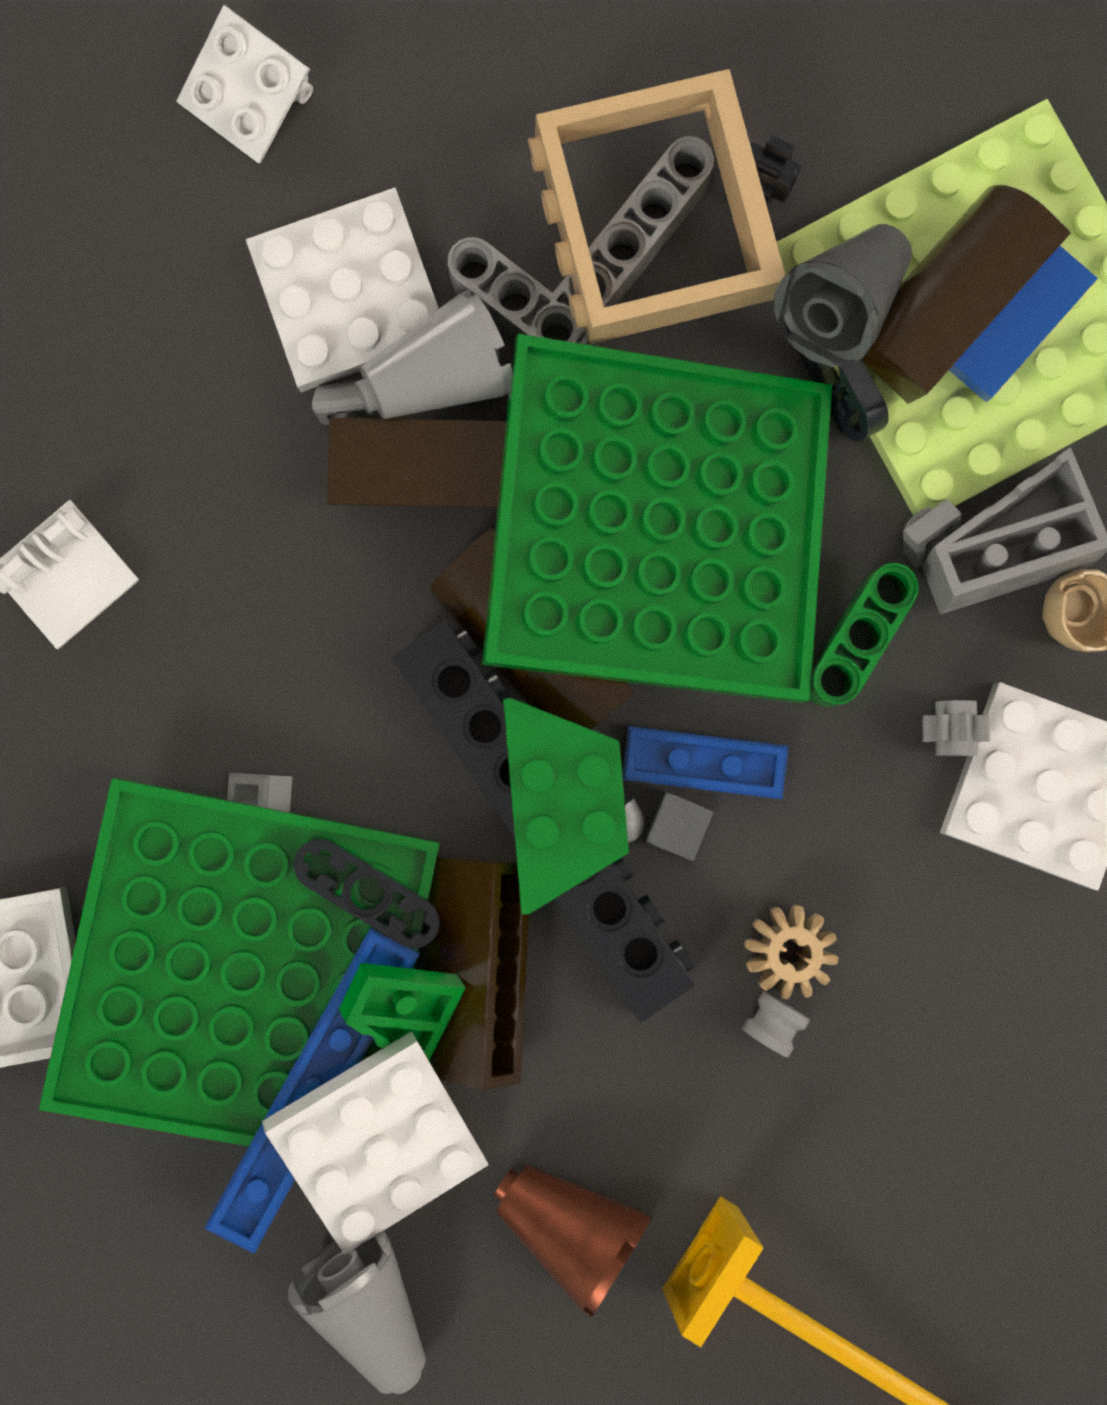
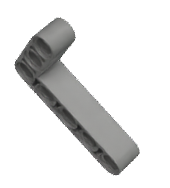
M685 136L672 143L589 247L597 283L603 293L601 298L604 307L619 303L704 196L708 188L714 163L711 147L704 140L698 137ZM688 164L695 167L700 174L695 177H684L675 168L679 165ZM651 204L659 205L668 214L660 219H652L646 216L642 209ZM467 237L459 240L452 246L448 254V269L454 291L457 295L467 290H471V296L477 294L489 311L495 325L514 340L518 334L543 337L544 331L549 327L561 326L571 334L567 342L580 344L588 342L585 328H577L575 319L571 316L569 296L575 295L571 275L566 276L552 293L497 249L480 238ZM617 245H626L636 255L629 260H618L609 253V250ZM471 262H478L487 268L485 273L477 278H467L461 275L460 271L462 267ZM512 294H520L529 301L527 306L519 311H509L501 305L503 299Z

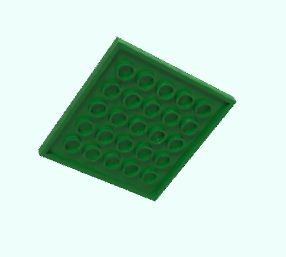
M518 334L514 341L513 374L509 389L482 665L794 703L810 701L832 385Z
M112 778L39 1110L249 1146L371 927L307 888L298 880L294 871V859L298 850L306 842L315 838L332 840L428 899L440 843L408 835ZM322 849L318 855L308 852L305 856V860L311 865L308 874L317 879L324 872L336 878V884L330 889L340 895L346 878L357 867L350 862H346L344 871L341 872L329 863L332 853L328 850ZM362 877L355 881L351 887V898L361 908L375 907L381 902L384 895L381 883L372 877ZM393 891L389 907L377 918L384 923H388L390 913H393L404 921L403 933L411 936L412 932L416 929L422 931L425 910L418 907L413 913L406 912L397 906V902L404 895ZM372 1039L361 1061L382 1049L376 1045L374 1039Z

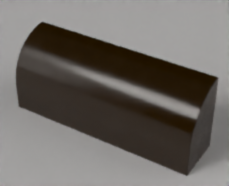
M1006 185L988 187L901 283L875 344L861 360L907 404L927 395L1071 232L1043 204L1029 194Z
M330 418L327 504L498 508L506 421Z
M492 528L488 529L458 555L440 573L429 589L431 594L460 627H464L482 652L484 649L495 531ZM496 667L528 705L590 730L594 729L634 694V690L627 682Z
M437 857L429 892V901L432 902L437 910L439 930L435 938L426 945L425 970L457 974L466 989L429 1062L440 1080L479 1090L520 1084L529 914H521L517 861Z

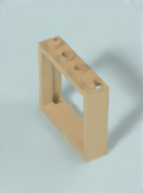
M730 69L536 114L535 137L528 138L531 164L535 173L544 172L548 188L541 191L545 217L549 225L557 223L562 241L555 243L559 270L562 277L571 275L575 295L569 296L571 316L575 319L577 328H585L589 345L774 300V293L785 276V271ZM704 110L747 273L604 307L561 144Z

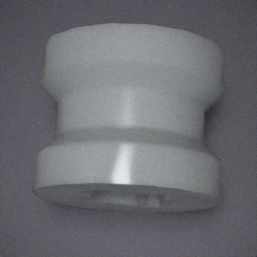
M763 991L758 999L759 1010L754 1017L746 1019L741 1029L763 1045L789 1058L794 1049L792 1042L797 1031L806 1029L810 1019L777 997Z

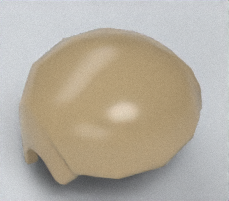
M1099 569L1068 571L1050 586L1045 595L1042 609L1043 621L1049 635L1066 648L1083 652L1107 650V575Z

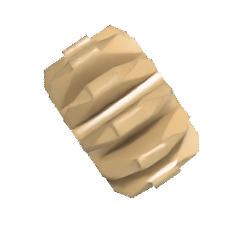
M793 905L787 922L783 911L779 907H773L770 909L773 926L769 927L759 919L752 923L753 927L763 934L762 940L745 939L744 947L761 955L751 958L746 962V967L750 972L765 970L758 982V985L765 991L772 988L778 982V995L783 999H789L796 983L801 995L806 998L812 996V987L809 979L814 977L823 985H827L830 981L829 976L820 970L822 963L827 965L838 964L839 958L837 955L823 951V948L832 945L837 938L831 931L818 933L823 926L824 918L816 913L804 922V908L799 905ZM789 939L803 948L802 953L795 952L800 958L793 964L783 957H779L780 950L787 951L782 945Z

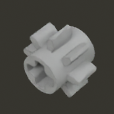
M935 701V715L922 716L923 741L935 742V756H978L977 742H990V716L977 715V701Z

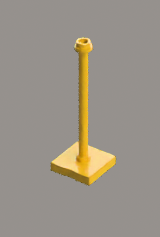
M721 1196L662 1287L681 1335L699 1347H702L727 1305L735 1297L907 1405H950L748 1279L746 1275L764 1247L740 1209Z

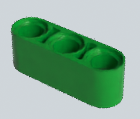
M888 563L870 573L861 582L812 663L810 699L815 704L822 707H835L852 701L860 693L917 598L919 584L915 573L910 568L900 563ZM880 578H888L897 585L899 598L895 604L887 603L880 598L877 592V584ZM853 623H861L870 630L872 642L867 650L858 649L851 643L849 630ZM826 668L838 670L844 678V689L838 697L831 696L823 690L821 676Z

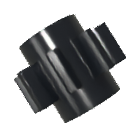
M773 135L770 141L767 140L765 147L754 142L751 144L767 206L772 202V199L785 203L802 167L801 164L791 160L795 146Z

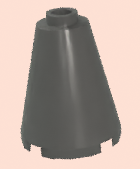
M877 224L792 268L782 278L774 293V313L777 321L779 322L783 318L791 331V334L787 337L791 345L810 360L830 367L841 366L844 361L855 359L856 362L862 359L875 344L911 262L912 249L907 237L894 226Z

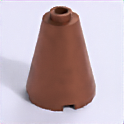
M526 1165L520 1173L511 1168L493 1196L501 1202L496 1211L499 1217L578 1308L591 1318L652 1221V1218L642 1211L529 1165Z

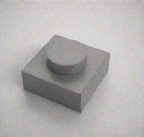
M948 499L932 510L927 507L917 512L907 522L903 530V554L915 568L924 563L936 544L960 528L961 513Z

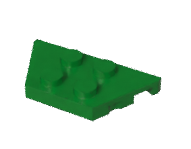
M510 698L503 699L521 914L523 915L531 914L629 853L619 741Z

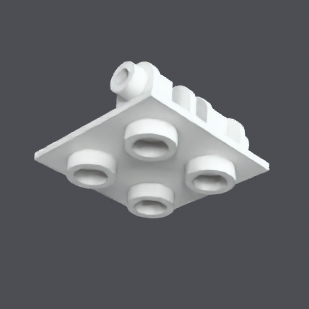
M223 5L176 102L257 163H261L292 103L298 101L300 104H304L310 98L313 92V86L308 83L307 76L310 68L230 8Z
M71 500L67 501L0 558V592L3 594L8 592L56 649H60L139 581L138 577Z

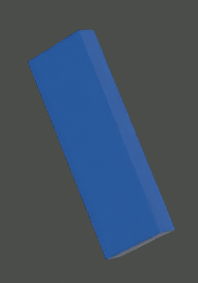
M1059 246L949 371L987 403L1098 278L1064 248Z
M628 726L622 779L783 799L789 746Z

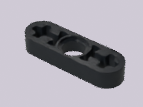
M785 323L786 331L790 335L791 331ZM798 351L814 382L832 385L830 411L848 438L854 441H861L882 431L887 426L889 415L886 402L861 359L856 362L855 359L844 361L841 366H838L840 377H838L833 367L812 361Z
M326 838L312 839L298 850L294 859L296 877L304 886L405 947H423L429 944L437 935L439 916L432 902L352 852ZM322 849L328 850L332 853L329 863L341 872L344 871L346 862H350L357 867L346 878L340 895L330 889L336 884V878L324 872L317 879L308 874L311 866L305 860L308 852L318 855ZM362 877L375 878L383 887V898L373 908H361L351 898L352 885ZM393 891L404 895L397 902V906L406 912L413 913L418 907L425 910L423 918L425 923L429 925L425 932L416 929L412 932L411 936L403 933L404 921L393 913H390L388 923H384L377 918L389 907Z

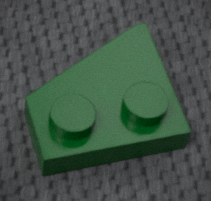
M360 963L339 1010L346 1024L362 1035L372 1036L376 1045L382 1049L412 1031L426 1057L430 1060L466 988L457 974Z

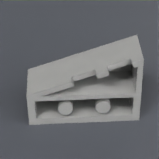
M1071 447L1057 456L1052 463L1037 474L1016 486L1012 492L993 506L984 509L933 547L921 567L940 615L1060 577L1071 570L1092 567L1107 552V532Z

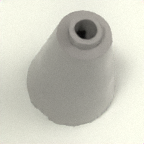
M467 290L455 296L360 368L363 379L355 382V385L367 412L371 413L377 410L383 419L503 397L509 394L513 371L510 363L500 367L498 348L504 346L500 333L477 294L471 296V290Z
M382 1231L345 1255L336 1241L325 1246L301 1268L306 1278L298 1289L293 1281L288 1288L290 1304L317 1333L380 1393L402 1394L410 1390L421 1378V1371L425 1366L426 1357L394 1250L387 1234Z

